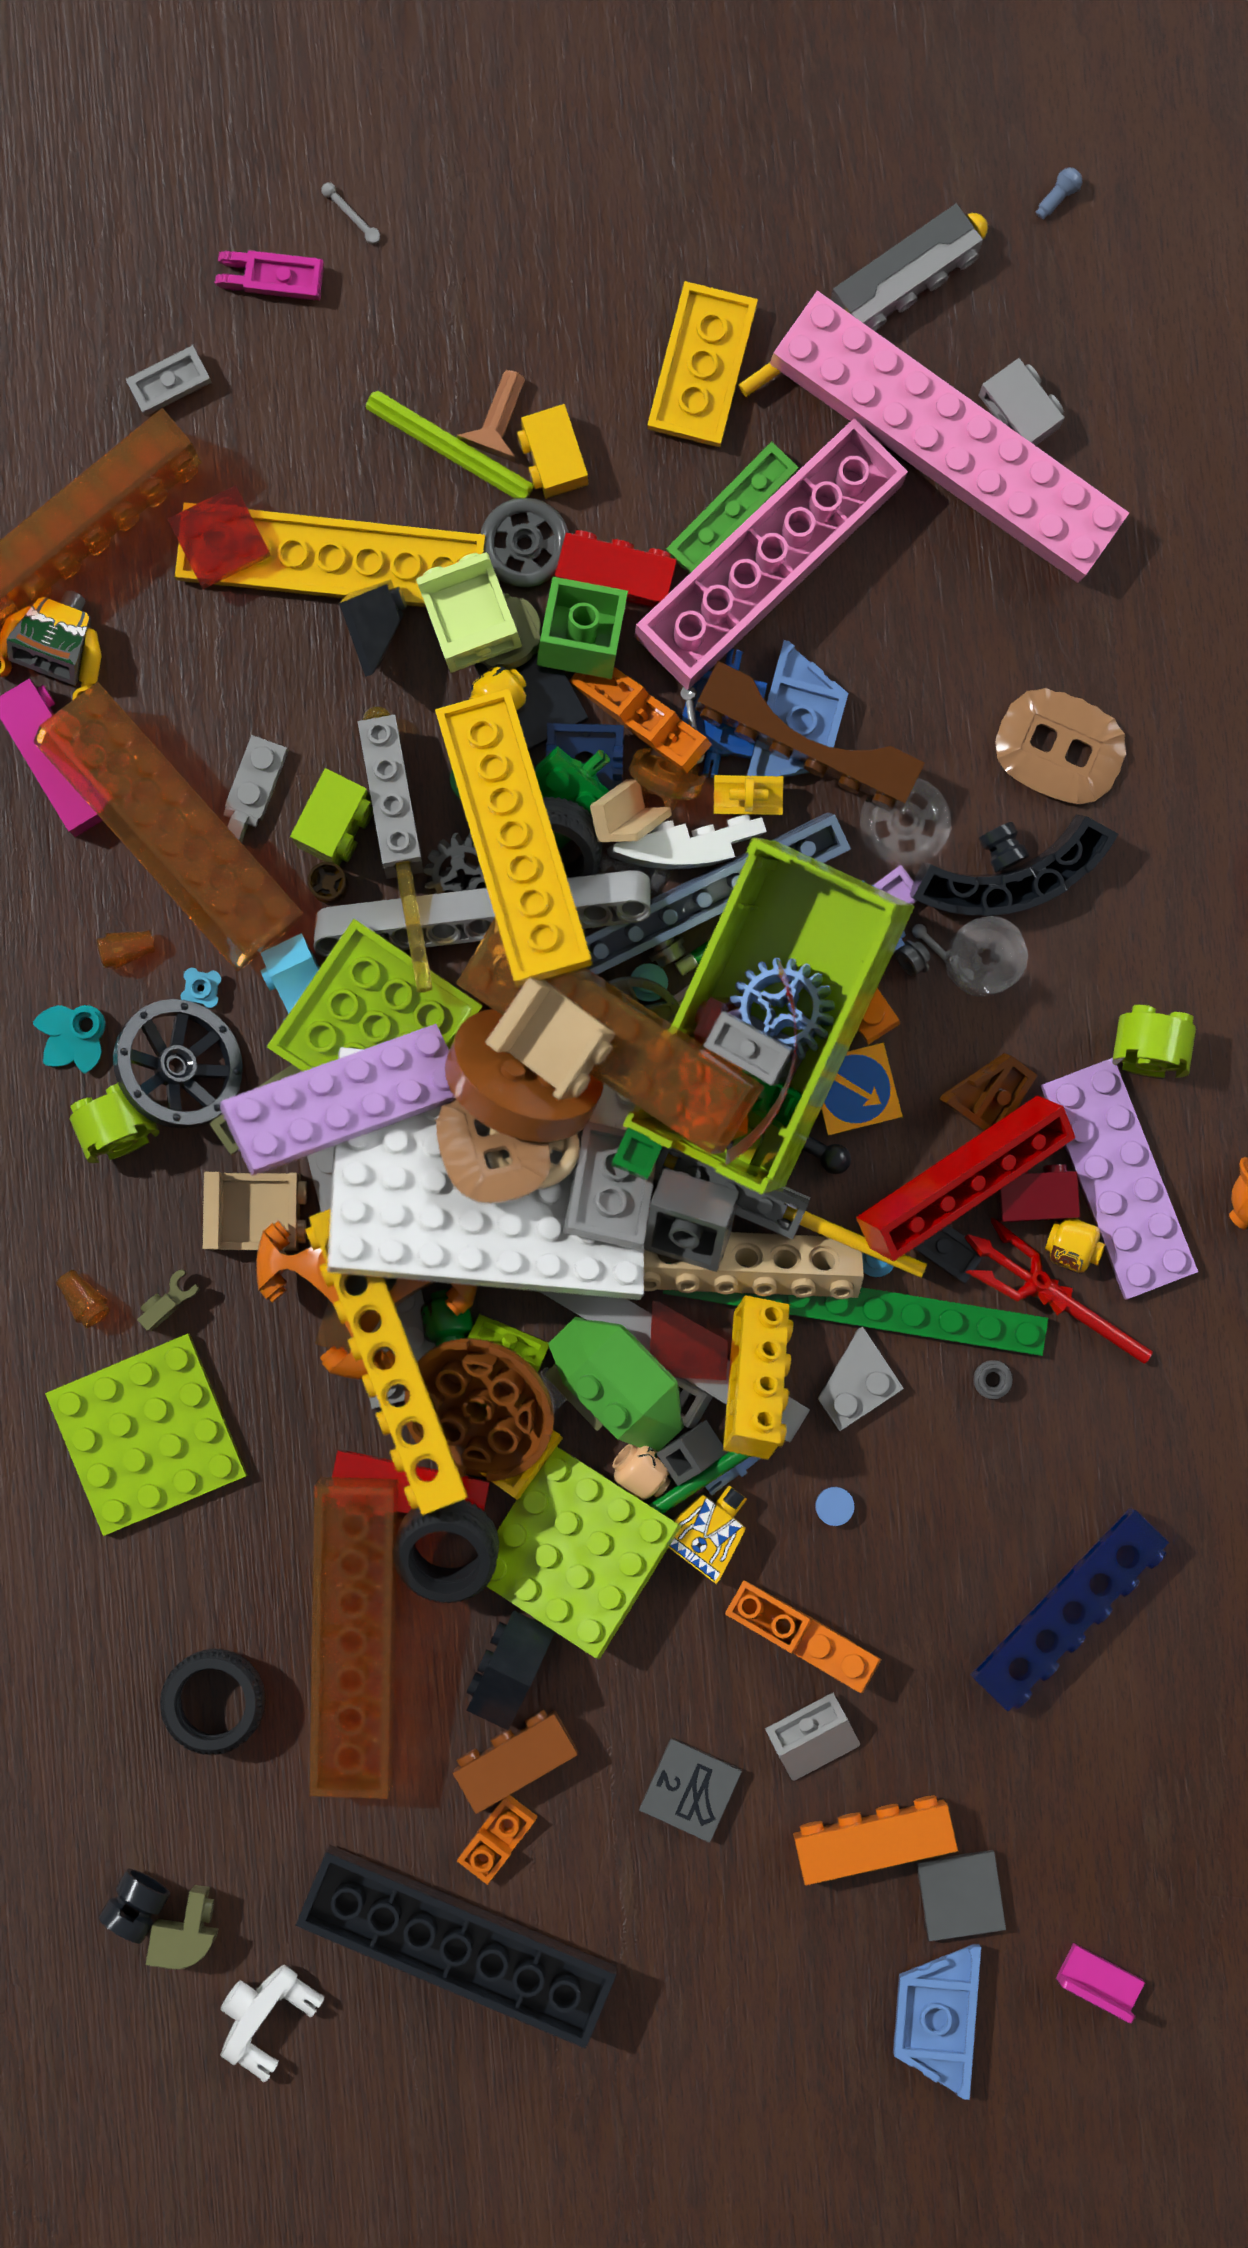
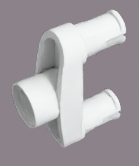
M286 1965L277 1968L256 1990L243 1981H238L227 1995L220 2009L235 2020L224 2043L221 2057L233 2065L240 2064L263 2082L269 2079V2072H274L279 2061L253 2045L251 2037L278 1999L285 1998L311 2018L316 2012L315 2007L319 2008L325 1997L297 1978L298 1974Z

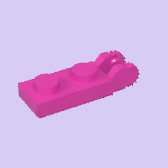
M249 250L248 253L234 251L219 252L218 262L222 265L238 268L246 267L245 276L231 274L216 275L215 285L219 288L320 301L324 261L322 259Z

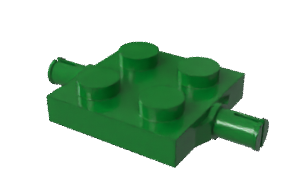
M557 746L534 768L542 798L546 796L548 798L551 796L554 798L560 797L561 799L566 798L568 801L572 800L573 803H578V806H583L584 809L591 813L590 805L609 792L596 776L606 764L610 763L609 756L606 753L604 754L603 750H598L586 763H582L571 758ZM553 832L557 847L560 849L572 840L563 834Z

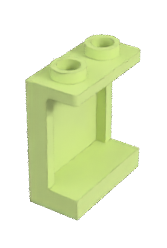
M487 552L466 555L458 563L445 568H431L423 576L416 579L450 673L522 647L516 626Z

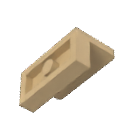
M639 779L624 780L590 805L597 842L638 841L672 815L670 807L645 808Z

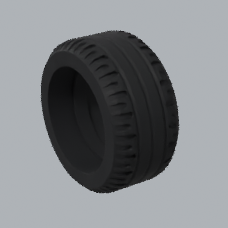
M547 796L544 797L543 801L552 831L569 837L582 851V854L576 860L563 865L566 877L597 875L601 861L602 842H597L591 813L584 809L583 806H578V803H573L572 800L568 801L566 798H554L553 796L549 798Z
M465 1499L423 1515L419 1508L411 1509L399 1526L394 1547V1562L397 1573L408 1589H411L413 1593L416 1592V1595L422 1596L424 1599L427 1598L429 1601L434 1600L436 1603L438 1601L441 1603L447 1602L448 1604L451 1602H462L464 1599L468 1600L487 1586L495 1572L499 1550L497 1530L485 1511H482L480 1507H477L476 1504H472L470 1501L466 1502ZM432 1532H453L466 1538L475 1547L478 1557L462 1567H439L421 1556L415 1546V1542Z
M207 1649L196 1652L176 1665L164 1682L160 1696V1711L163 1723L173 1739L190 1751L204 1755L227 1753L242 1745L259 1726L265 1711L266 1696L264 1685L259 1673L252 1664L237 1653L224 1649ZM213 1668L227 1672L238 1681L244 1692L245 1711L243 1717L233 1729L222 1734H208L198 1730L187 1720L182 1709L181 1694L185 1683L192 1675L204 1669Z

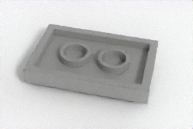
M588 1122L580 1131V1151L574 1167L564 1233L640 1250L644 1245L656 1162L647 1181L612 1166L611 1163L626 1130Z

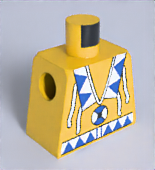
M730 1485L716 1503L704 1494H701L674 1519L675 1522L681 1525V1528L669 1548L717 1584L746 1530V1527L736 1520L734 1516L747 1499Z

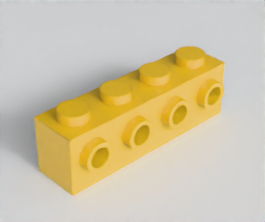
M745 1295L734 1311L723 1451L769 1459L776 1448L782 1447L785 1441L786 1424L782 1423V1412L785 1411L789 1398V1390L784 1388V1379L788 1375L791 1365V1355L786 1353L787 1343L790 1341L793 1332V1320L789 1319L790 1304Z

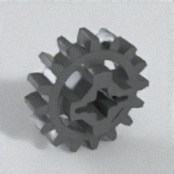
M471 832L465 841L461 840L458 833L453 834L451 844L445 839L440 840L437 845L439 851L432 850L428 859L432 863L426 864L423 873L432 876L427 879L425 888H435L436 892L434 894L481 889L480 883L485 882L478 857L472 855H477ZM451 855L452 867H447L445 871H442L443 861ZM464 869L465 874H472L471 880H468L464 874L459 875L460 870Z

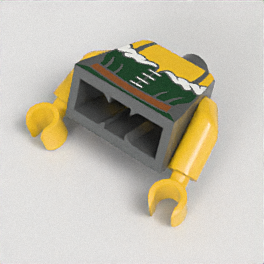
M66 591L60 603L46 597L38 598L33 606H27L7 617L0 632V677L4 678L10 674L12 669L11 662H14L76 686L79 680L82 682L81 688H78L73 693L72 701L75 706H78L80 694L88 692L91 696L89 709H93L98 702V697L92 690V687L98 681L102 655L98 634L91 628L90 616L82 611L85 605L83 596L74 591Z

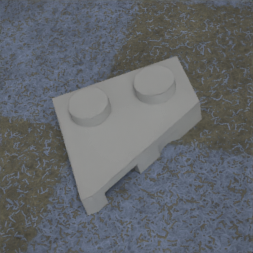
M860 1327L855 1332L853 1339L839 1360L829 1381L824 1386L818 1400L837 1429L841 1431L904 1388L865 1329Z

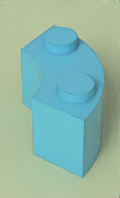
M302 933L261 952L266 968L260 970L262 977L270 991L275 988L277 989L288 1014L320 968Z

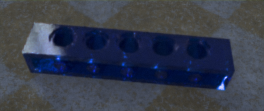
M1129 1508L970 1675L1007 1711L1013 1706L1016 1709L1021 1708L1033 1694L1030 1688L1040 1678L1043 1681L1050 1678L1060 1666L1057 1660L1066 1651L1074 1652L1085 1641L1086 1636L1083 1633L1093 1622L1096 1625L1101 1624L1111 1614L1113 1608L1110 1604L1120 1594L1126 1597L1136 1588L1140 1582L1137 1576L1147 1566L1152 1569L1161 1562L1167 1554L1163 1549L1169 1542L1136 1510ZM1130 1545L1135 1553L1134 1560L1127 1566H1120L1116 1559L1117 1551L1122 1546ZM1098 1573H1104L1108 1579L1107 1589L1103 1593L1093 1594L1089 1586L1091 1578ZM1076 1601L1081 1606V1615L1076 1621L1067 1622L1063 1618V1608L1067 1603ZM1042 1630H1052L1055 1636L1052 1647L1047 1650L1038 1649L1036 1646L1038 1633ZM1016 1658H1025L1028 1662L1026 1674L1020 1678L1011 1677L1009 1674L1010 1663Z

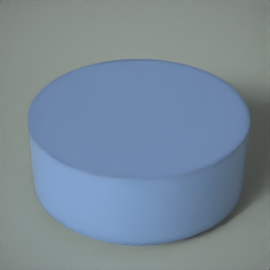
M828 1487L817 1496L815 1510L818 1517L824 1523L831 1526H839L848 1522L852 1517L854 1501L852 1496L843 1488Z

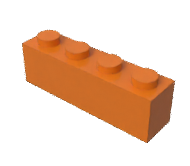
M935 1795L915 1799L914 1806L899 1809L898 1804L881 1806L876 1808L875 1815L862 1818L859 1812L845 1814L838 1817L839 1823L823 1826L822 1821L806 1823L800 1826V1832L793 1833L805 1886L958 1851L948 1805L944 1799L937 1800Z

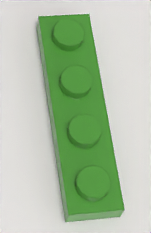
M771 441L666 548V551L671 554V558L677 559V563L690 574L798 472L799 467Z

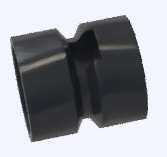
M127 1869L116 1887L118 1896L109 1898L99 1915V1920L116 1935L133 1943L140 1944L144 1941L153 1925L151 1916L161 1912L170 1897V1892L152 1877L134 1869ZM128 1904V1905L131 1906L132 1908H134V1909L140 1911V1913H137L136 1911H134L133 1909L127 1907L126 1905Z

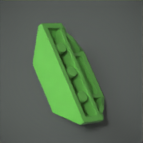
M575 1317L548 1343L562 1383L618 1440L639 1448L649 1446L659 1452L684 1428L683 1418H681L678 1381L623 1325Z

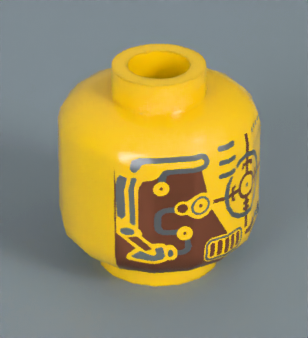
M1065 1218L1062 1223H1054L1045 1250L1050 1252V1260L1054 1264L1082 1273L1088 1269L1090 1263L1094 1265L1099 1264L1105 1244L1099 1242L1100 1230L1098 1227L1076 1218Z

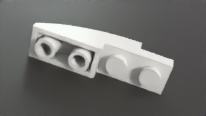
M749 814L727 820L729 827L715 831L712 824L692 830L693 837L690 838L686 823L674 826L673 820L661 823L652 830L651 834L645 835L638 841L616 842V844L607 849L609 857L644 867L661 869L705 867L731 860L735 857L731 844L758 837L767 831L762 817L751 820Z

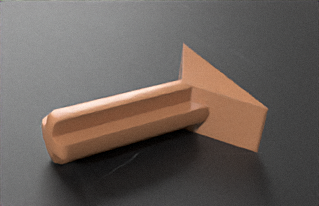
M506 370L503 373L482 429L459 434L457 438L469 446L515 462V456L502 438L524 384V377L515 371Z

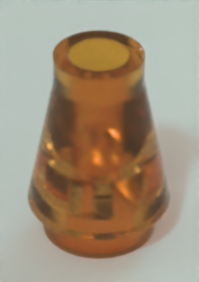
M150 930L143 932L104 933L105 937L96 939L103 969L113 967L115 970L144 955L155 952Z
M75 1270L68 1271L56 1282L76 1323H82L85 1328H90L99 1323L109 1313L110 1308L106 1304L107 1298L81 1278Z

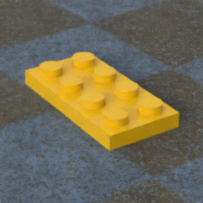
M684 281L647 424L648 430L721 447L758 299Z

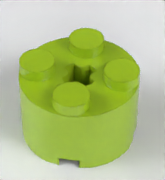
M1134 1005L1131 1013H1125L1119 1017L1112 1063L1116 1066L1118 1063L1123 1062L1122 1070L1149 1077L1165 1078L1166 1071H1176L1175 1078L1189 1075L1196 1027L1193 1025V1016L1182 1012H1172L1170 1016L1158 1014L1154 1007Z
M118 1083L106 1089L107 1095L92 1100L91 1097L84 1098L70 1106L73 1114L69 1119L89 1163H99L97 1156L106 1153L109 1160L124 1156L149 1143L147 1138L149 1133H152L155 1137L159 1134L156 1123L140 1114L130 1104Z

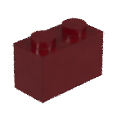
M1066 1164L1043 1166L1044 1173L1028 1174V1171H1026L997 1191L998 1222L1079 1218L1077 1171L1067 1172Z

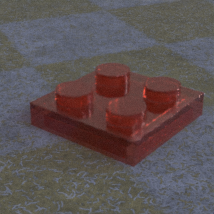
M236 485L168 518L202 589L271 556Z

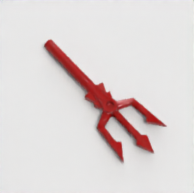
M991 1218V1222L1002 1242H1010L1031 1258L1030 1272L995 1250L990 1240L969 1234L964 1237L980 1257H990L1025 1282L1020 1289L1015 1290L994 1278L992 1271L968 1270L966 1273L1016 1302L1030 1295L1039 1297L1044 1305L1049 1303L1057 1316L1064 1310L1143 1364L1147 1363L1152 1356L1153 1351L1072 1298L1073 1288L1058 1285L1059 1280L1050 1279L1048 1274L1043 1272L1040 1253L996 1219Z

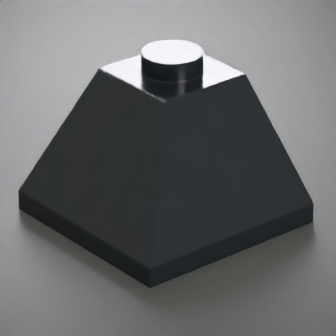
M391 579L349 593L339 603L365 677L373 675L382 663L404 616L402 610L407 608L401 588L399 586L394 588Z

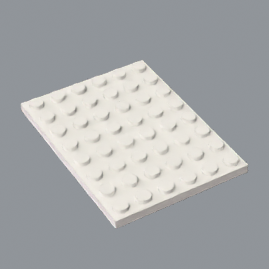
M340 1047L338 1059L363 1049ZM603 1074V1092L589 1122L627 1130L623 1123L628 1112L633 1111L645 1085V1078ZM442 1106L334 1146L327 1272L640 1300L644 1294V1245L640 1250L564 1233L574 1168L561 1182L551 1187L537 1189L529 1195L516 1200L502 1203H478L462 1195L455 1188L440 1155L436 1119L439 1117ZM477 1120L474 1123L477 1134L482 1137L487 1136L490 1127ZM502 1149L503 1157L510 1158L509 1152ZM552 1150L550 1162L557 1165L563 1153ZM485 1154L486 1165L489 1169H492Z

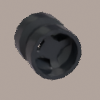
M1013 821L979 837L983 849L991 852L992 859L990 863L995 873L1005 870L1030 856L1025 845L1019 844L1018 840H1016L1018 831Z

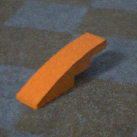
M615 667L612 679L575 673L569 680L571 685L621 725H624L626 729L686 773L693 768L712 745L706 736L682 721L673 710L649 695L642 685Z

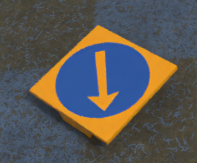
M884 1042L847 1052L821 1108L828 1135L903 1117Z

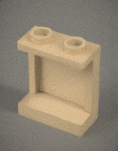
M204 1172L203 1249L258 1250L263 1230L279 1220L291 1234L287 1238L290 1244L283 1251H299L300 1243H306L307 1235L306 1220H300V1204L307 1203V1182L301 1181V1174L259 1173L252 1176L251 1173Z

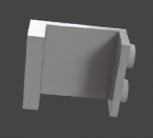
M722 1011L704 1047L770 1085L785 1083L791 1068L794 1051L775 1039L791 1037L780 1031L777 1036L772 1038L762 1032L765 1027L764 1022L750 1014L753 1025L751 1026L730 1013ZM805 1045L802 1048L806 1055L809 1047ZM796 1051L791 1080L803 1060L798 1058Z

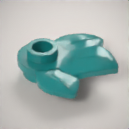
M57 1005L48 1008L35 1018L33 1025L50 1036L43 1054V1063L46 1066L62 1067L74 1061L79 1070L86 1074L98 1064L102 1055L99 1039L105 1031L106 1022L103 1014L97 1008L83 1005L71 1010ZM85 1018H91L93 1021V1028L88 1032H83L80 1027L82 1020Z

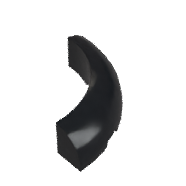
M1075 815L1068 828L1047 850L1027 863L1007 871L985 875H964L945 871L932 864L922 862L913 882L910 896L928 906L965 915L993 916L1027 910L1061 895L1086 873L1092 871L1109 851L1119 834L1087 816Z

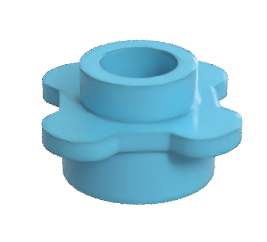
M196 968L187 969L184 972L186 985L185 990L180 995L181 1000L204 1004L207 1008L215 1007L218 1003L217 993L218 985L221 983L220 974L216 971L204 973L198 972ZM200 984L205 987L201 992L197 989Z

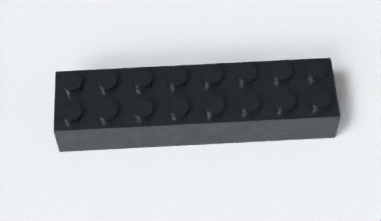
M332 1845L328 1847L295 1925L586 2049L616 1977V1965Z

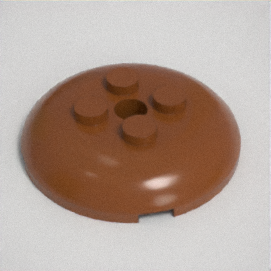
M466 1338L437 1345L419 1358L417 1361L419 1370L460 1476L465 1477L466 1474L484 1477L479 1473L483 1472L487 1473L486 1481L505 1480L523 1473L539 1460L552 1436L554 1411L551 1397L544 1381L523 1357L498 1343L483 1339ZM404 1385L406 1405L410 1399V1392ZM477 1402L481 1403L482 1405L486 1403L487 1407H481L479 1404H477ZM416 1421L408 1422L406 1424L408 1430L418 1444L424 1437V1429Z

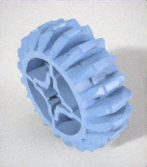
M780 958L773 959L774 969L771 970L767 969L763 961L758 963L761 972L758 976L753 971L747 970L745 975L750 981L749 985L739 981L735 984L736 989L743 996L735 995L730 997V1003L740 1007V1009L732 1010L729 1013L751 1026L753 1025L750 1013L753 1001L759 1004L767 1012V1017L763 1023L765 1027L762 1032L772 1038L777 1036L783 1028H795L792 1015L781 1013L777 1018L774 1009L771 1008V1005L782 1008L785 1003L789 1002L787 1007L792 1012L786 988L777 994H770L763 990L771 984L783 982L778 973ZM790 958L787 967L783 969L788 982H791L790 988L795 1006L796 1028L803 1030L796 1035V1048L795 1036L775 1040L790 1047L793 1051L795 1049L798 1058L801 1060L805 1058L803 1046L807 1044L813 1051L819 1048L813 1039L815 1035L821 1039H827L828 1032L820 1027V1025H833V1017L823 1012L833 1010L835 1004L831 1000H822L831 994L829 986L818 987L823 980L822 975L816 973L808 978L811 972L810 965L805 963L797 972V962L795 959ZM802 988L813 999L811 1020L806 1018L796 1008Z

